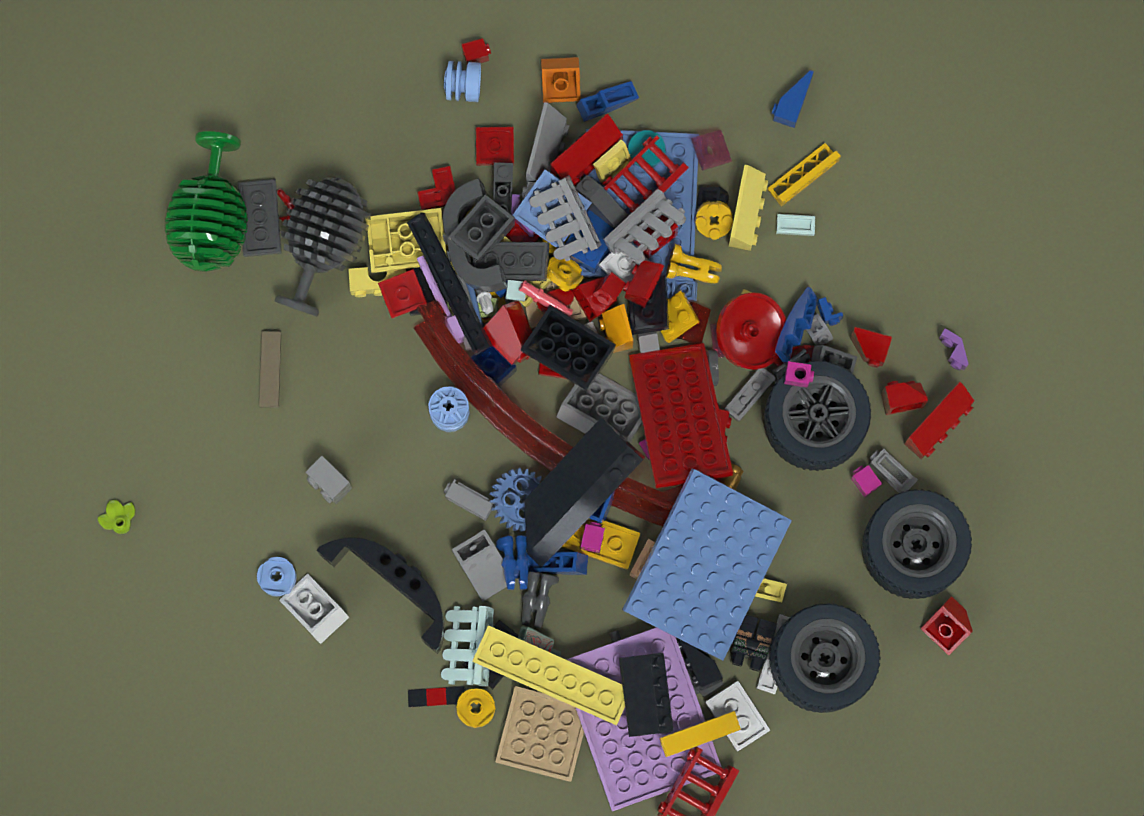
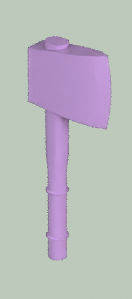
M424 256L418 257L417 261L420 269H422L429 288L445 319L442 323L453 347L458 348L464 342L463 331L456 316L451 315Z

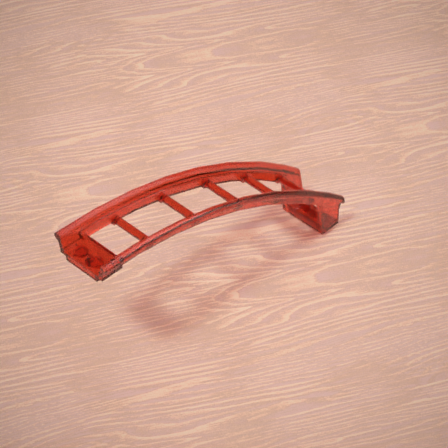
M438 301L418 306L417 310L425 321L415 326L414 330L438 366L495 429L529 457L552 471L573 447L531 418L479 369L446 327L447 315ZM627 477L615 490L611 506L663 527L684 484L661 492Z

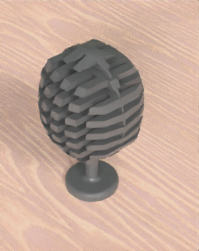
M338 177L323 178L324 180L319 182L308 179L305 184L309 185L310 188L307 190L298 188L294 192L301 197L300 199H291L290 204L295 207L292 210L287 209L286 214L290 216V220H284L282 224L288 228V232L281 231V237L289 242V245L284 244V250L292 253L295 258L294 261L304 271L294 298L290 299L278 295L274 302L316 317L319 315V310L305 303L314 274L326 273L333 268L343 271L346 266L342 263L345 260L354 262L357 257L352 256L351 253L353 251L360 253L362 247L357 244L359 241L364 242L366 237L362 235V230L368 231L369 225L364 223V219L371 220L370 213L363 209V206L367 207V201L359 196L356 191L357 189L352 184Z

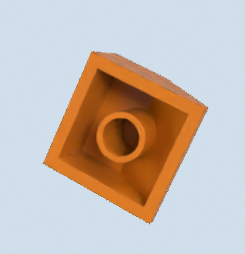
M579 57L541 59L543 103L580 101Z

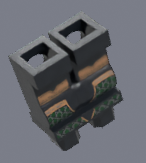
M745 615L734 639L731 652L733 654L732 665L742 667L744 658L752 660L749 669L759 672L763 663L766 662L778 623L760 619L755 638H753L758 618Z

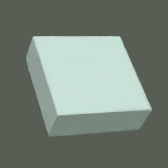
M507 280L506 300L525 301L526 294L519 291L523 281Z

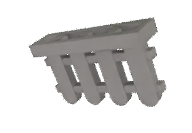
M569 175L559 180V185L557 182L551 184L552 188L541 193L539 189L534 191L535 195L529 201L532 207L540 206L543 211L538 216V222L541 225L549 224L551 228L546 234L547 241H557L559 248L554 251V257L558 260L565 258L566 261L571 260L570 255L582 251L584 254L588 252V247L592 251L602 245ZM558 198L561 205L548 210L546 203ZM566 216L568 223L556 227L554 221ZM574 233L577 240L565 245L562 238Z
M657 189L603 240L609 251L613 254L621 252L627 256L626 259L629 263L633 261L641 263L645 259L644 250H655L658 248L659 244L656 240L658 237L667 238L672 235V229L670 228L672 224L682 225L685 223L684 209L680 208L678 210L673 207L672 201L667 200L664 193ZM661 214L668 218L665 223L658 218ZM649 227L655 232L650 235L644 230ZM634 239L641 244L638 248L631 244Z

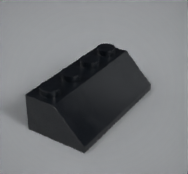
M664 653L619 658L629 737L673 732Z

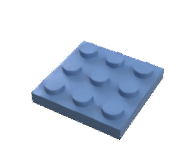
M545 169L512 216L547 241L546 234L551 228L549 224L541 225L538 222V216L543 211L540 206L532 207L529 202L530 198L535 195L534 191L539 189L541 193L552 188L551 184L557 182L558 185L560 184V179ZM577 192L587 211L592 202ZM558 198L546 203L548 210L561 205ZM566 216L555 220L554 223L556 227L568 223V219ZM568 236L562 238L563 242L567 239ZM557 241L549 242L554 247L559 248Z

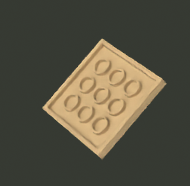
M515 686L495 763L571 782L584 734L576 708L547 694Z

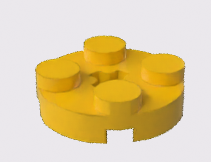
M721 201L703 203L696 212L695 224L698 231L713 240L725 236L731 230L733 224L730 207ZM718 216V222L711 223L710 217Z
M552 257L548 262L547 278L558 285L561 290L569 291V289L579 286L583 280V275H581L582 269L572 259L566 261L565 258L558 260Z
M477 688L469 689L462 693L456 707L459 719L465 725L472 728L487 725L493 719L496 710L493 697L487 691ZM473 703L476 705L478 703L481 704V711L479 713L471 712V705Z

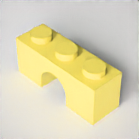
M368 267L349 269L351 295H355V297H365L366 294L383 296L378 285L381 281L370 279ZM406 269L387 271L386 277L381 281L405 273Z

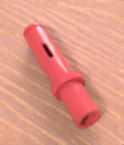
M526 280L522 282L519 291L531 297L532 301L535 303L539 302L547 308L551 305L571 317L573 309L543 292L542 288L538 289Z

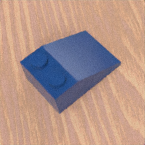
M588 210V217L602 245L592 251L588 247V252L583 254L582 251L570 255V257L578 265L595 274L599 264L609 251L603 239L614 228ZM574 233L570 235L565 245L577 240Z

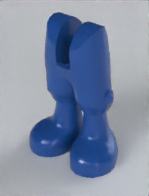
M505 536L498 539L496 547L505 553L501 566L504 569L507 590H514L515 579H518L520 589H527L530 563L526 557V536H517L515 539L517 560L513 556V537Z

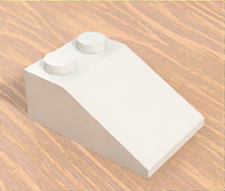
M306 574L292 588L289 594H285L279 600L320 644L349 618L309 574Z

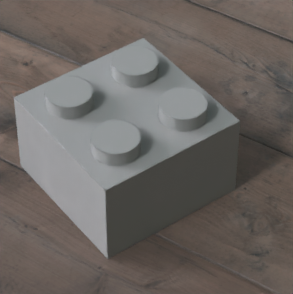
M323 456L306 471L308 483L315 490L319 488L322 497L328 503L333 501L337 504L352 489L349 481Z

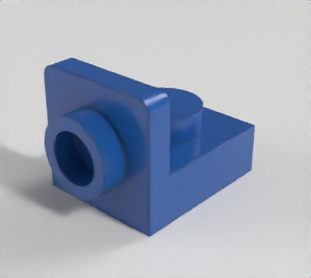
M826 297L818 300L817 307L824 323L829 324V326L840 323L843 313L832 315L833 308L831 303L827 302Z

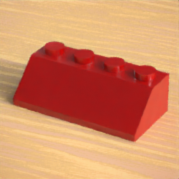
M606 114L551 163V173L560 180L569 175L574 186L580 182L579 178L584 174H590L594 170L593 164L615 144L623 140V134L612 118Z
M961 382L956 385L905 442L904 445L921 460L924 456L929 457L936 450L933 446L937 442L941 444L948 437L946 432L950 428L954 430L961 422L959 418L963 414L967 416L974 408L971 405L975 400Z

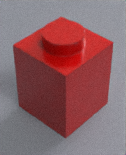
M483 38L462 44L466 64L468 62L484 63L489 61L488 55L491 54L489 44L484 43Z
M611 272L603 278L593 295L597 297L599 302L608 306L617 299L626 283Z

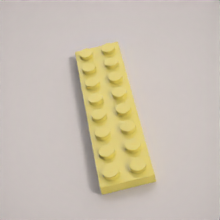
M488 625L472 662L614 725L618 724L625 708L622 684Z

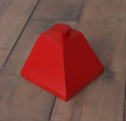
M855 327L850 339L863 361L867 362L871 367L878 368L883 366L892 337Z
M952 596L921 628L948 655L973 632L966 609Z

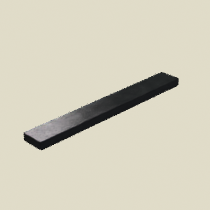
M420 213L408 221L407 224L453 314L456 316L474 355L478 356L493 345L425 213Z

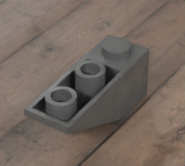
M494 163L493 201L511 214L513 163Z

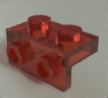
M689 302L700 322L677 337L676 340L682 339L692 344H700L703 341L711 309L695 302Z

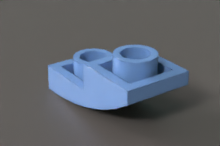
M667 280L668 299L682 291L689 302H697L698 283L696 281L677 282L676 280Z

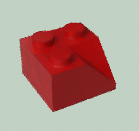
M892 381L887 383V386L881 392L886 415L921 409L928 402L921 382L908 381L899 383L898 381Z

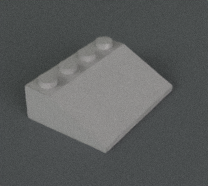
M544 102L526 172L527 184L528 181L536 183L545 169L551 172V163L558 158L559 153H563L565 143L562 140L564 136L568 135L569 131L567 118L546 102Z
M600 373L587 390L575 384L557 414V418L585 434L602 417L630 443L642 425L637 395Z

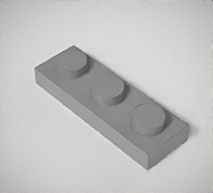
M758 369L724 410L730 411L729 415L740 422L776 378L766 369Z

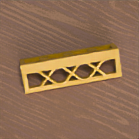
M824 143L768 187L767 190L782 207L839 162L841 155L837 151L833 152ZM825 150L830 156L823 161L818 160L819 153ZM806 163H815V167L811 171L804 172V165ZM792 174L801 175L797 182L794 184L789 183V178ZM777 186H786V190L779 196L773 190Z

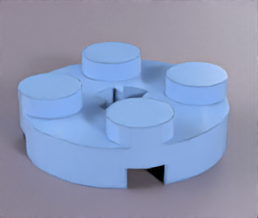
M282 557L268 559L259 567L257 572V581L261 589L271 596L289 594L297 579L294 566ZM276 572H281V579L274 581L275 579H272V575H276Z

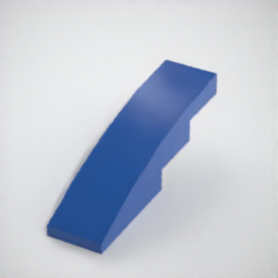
M807 287L800 296L780 333L775 352L782 362L790 361L793 346L800 345L803 331L811 329L818 300L811 287Z

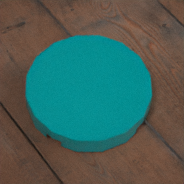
M643 130L636 133L628 144L631 159L644 148L642 144L650 136L654 139L658 135L659 139L655 144L665 153L663 138L651 130ZM650 149L641 156L651 167L657 166L661 162Z

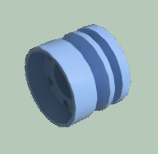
M448 61L444 76L446 100H452V93L455 92L456 101H459L461 93H465L466 101L479 102L481 63L468 62L466 70H462V63L458 61L457 70H454V61Z
M442 387L436 390L428 403L430 418L433 424L440 430L446 432L457 431L463 428L469 419L468 400L465 394L457 388ZM448 404H451V405H452V408H450V411H446V408H445V407L448 406Z

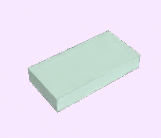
M777 214L776 234L814 236L815 216Z

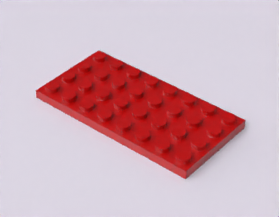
M704 343L629 355L655 487L662 488L684 484L691 469H695L712 479L733 476Z

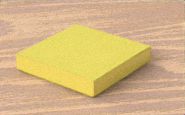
M620 140L593 164L602 184L610 176L614 178L632 160L626 143Z

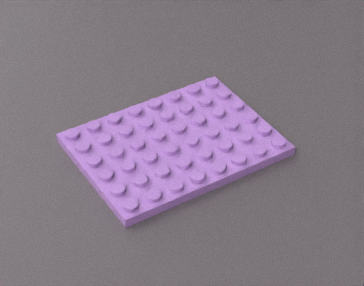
M654 628L566 659L622 684L619 658L664 653L673 732L629 737L625 708L617 725L576 708L611 811L670 791L687 761L686 756L690 749L666 757L659 738L705 722L676 637L659 628ZM712 741L697 746L703 750L700 756L721 767ZM697 762L690 772L701 779L716 774ZM686 780L684 785L690 784L692 782Z

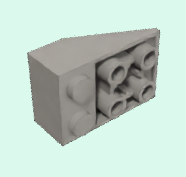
M485 529L452 549L453 555L482 602L507 587L504 569L501 566L503 559Z

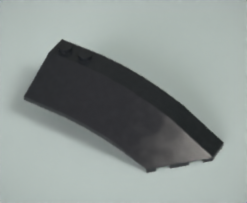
M601 417L525 499L527 555L540 567L544 566L645 458L604 418Z

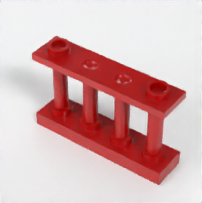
M658 135L654 139L650 136L642 144L644 148L614 178L610 176L603 183L604 189L610 188L630 208L629 211L631 213L640 205L638 203L635 204L615 181L623 175L644 196V200L654 193L651 190L649 191L628 170L635 162L657 183V189L663 193L689 168L684 162L680 166L678 164L675 165L655 144L659 139ZM648 149L670 169L671 175L667 179L665 177L662 178L641 157Z
M697 746L694 749H690L682 771L666 800L662 801L657 809V816H667V814L669 816H686L671 808L677 797L701 810V816H715L739 770L730 765L723 769L700 756L703 750ZM697 762L720 775L721 779L718 785L713 786L690 773L695 763ZM688 780L710 792L711 797L708 803H703L682 791L681 789L685 781Z

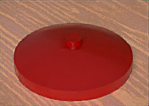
M744 293L732 298L723 307L716 327L717 341L723 355L732 364L743 369L754 370L771 365L779 357L775 349L786 322L785 315L772 298L761 293Z

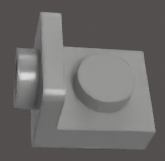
M816 314L813 317L811 329H806L816 346L825 345L833 339V336L819 314Z

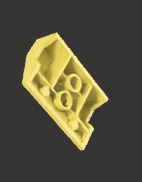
M441 208L370 216L371 220L366 219V224L369 225L367 233L371 272L377 273L420 267L417 258L424 255L407 224L408 221L420 213H425L447 256L446 244L443 239L444 226Z

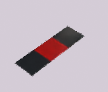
M464 686L408 690V707L457 704L459 697L464 693Z

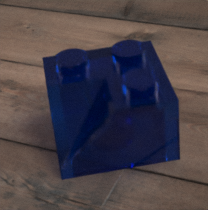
M494 346L478 356L473 355L462 365L463 370L489 397L491 396L490 392L482 385L485 378H492L500 387L517 371V366L515 364L511 365Z

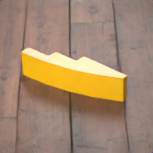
M733 711L659 739L665 756L668 757L741 730L736 713Z

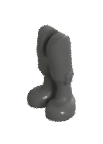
M528 571V591L522 597V625L529 626L532 618L531 614L535 612L534 627L542 628L547 608L551 604L548 592L552 585L559 582V577L542 574L540 593L536 597V587L540 574Z

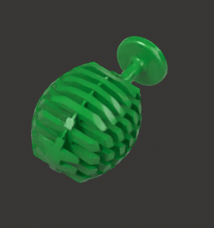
M203 131L195 135V141L199 146L211 150L208 174L191 178L192 180H182L178 185L180 188L175 190L171 197L172 201L168 204V212L165 216L166 240L172 254L186 267L200 272L222 269L217 266L230 267L234 262L233 259L241 251L240 245L244 244L246 239L244 234L247 233L248 214L243 197L229 181L219 176L222 152L238 150L241 146V140L233 135L215 131Z

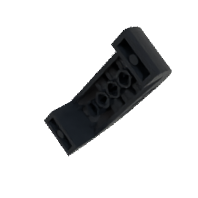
M342 538L319 546L317 549L318 554L334 568L350 550L434 620L421 639L435 653L438 654L441 651L445 633L442 608L433 589L421 577L422 574L419 569L414 565L409 567L406 559L398 552L395 555L386 547L363 538ZM384 559H391V562L388 565L382 564V561ZM399 571L406 572L405 576L401 578L397 577V573ZM414 583L421 584L419 589H411Z

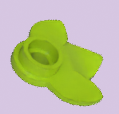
M110 500L106 506V514L100 515L98 522L106 530L113 529L118 534H125L130 530L131 519L135 515V507L132 502L122 506L119 501Z

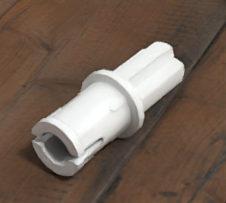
M476 290V299L480 303L482 311L485 314L493 312L491 293Z

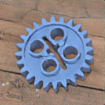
M518 468L515 472L512 469L508 471V474L503 473L502 478L496 479L498 484L492 485L496 491L490 493L491 496H494L490 503L495 504V507L491 510H497L498 513L494 517H501L500 524L507 522L506 528H510L513 525V531L519 528L521 532L526 530L525 499L540 484L539 481L541 480V476L534 478L535 472H531L528 475V469L521 471ZM517 482L522 485L521 491L517 488ZM506 496L510 498V505L505 502ZM520 509L524 512V518L519 515Z

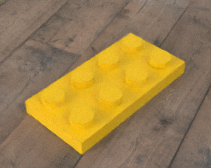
M589 518L561 547L628 570L640 533L603 521L599 523L602 525V528H605L600 553L582 550L581 543L585 525H590V522L599 523Z

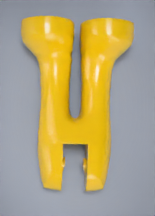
M674 244L669 258L666 278L673 279L681 276L716 284L719 282L720 277L710 274L708 271L721 272L722 265L708 259L689 256L682 252L681 245ZM676 263H681V264H685V265L694 266V267H697L698 270L689 269V268L680 266V265H678V264H676Z

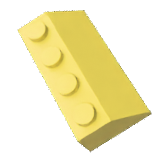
M744 165L729 247L751 251L752 245L756 246L758 234L754 233L755 228L760 226L761 216H758L759 209L763 210L765 198H761L762 191L766 192L768 180H765V173L749 165Z

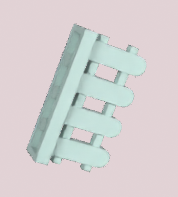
M454 606V610L447 611L445 617L447 621L453 622V629L446 630L444 638L452 642L451 649H445L442 655L445 660L450 661V668L443 669L441 677L444 680H448V684L455 685V681H467V685L488 686L489 669L472 661L488 625L493 627V608L479 606L473 607L472 610H461V607ZM471 623V630H459V624ZM458 642H470V648L458 649ZM457 661L468 662V669L456 668Z

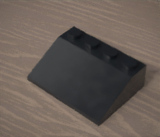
M550 305L520 351L587 390L612 356L616 344Z

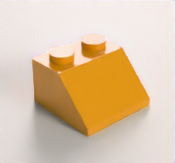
M619 305L602 313V319L599 320L601 331L605 330V338L616 344L613 353L632 349L633 337L625 305Z

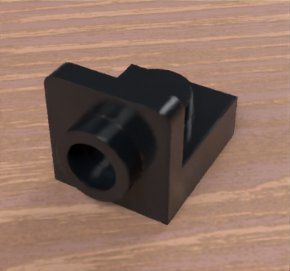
M700 187L698 206L700 207L708 201H721L728 204V192L721 187Z

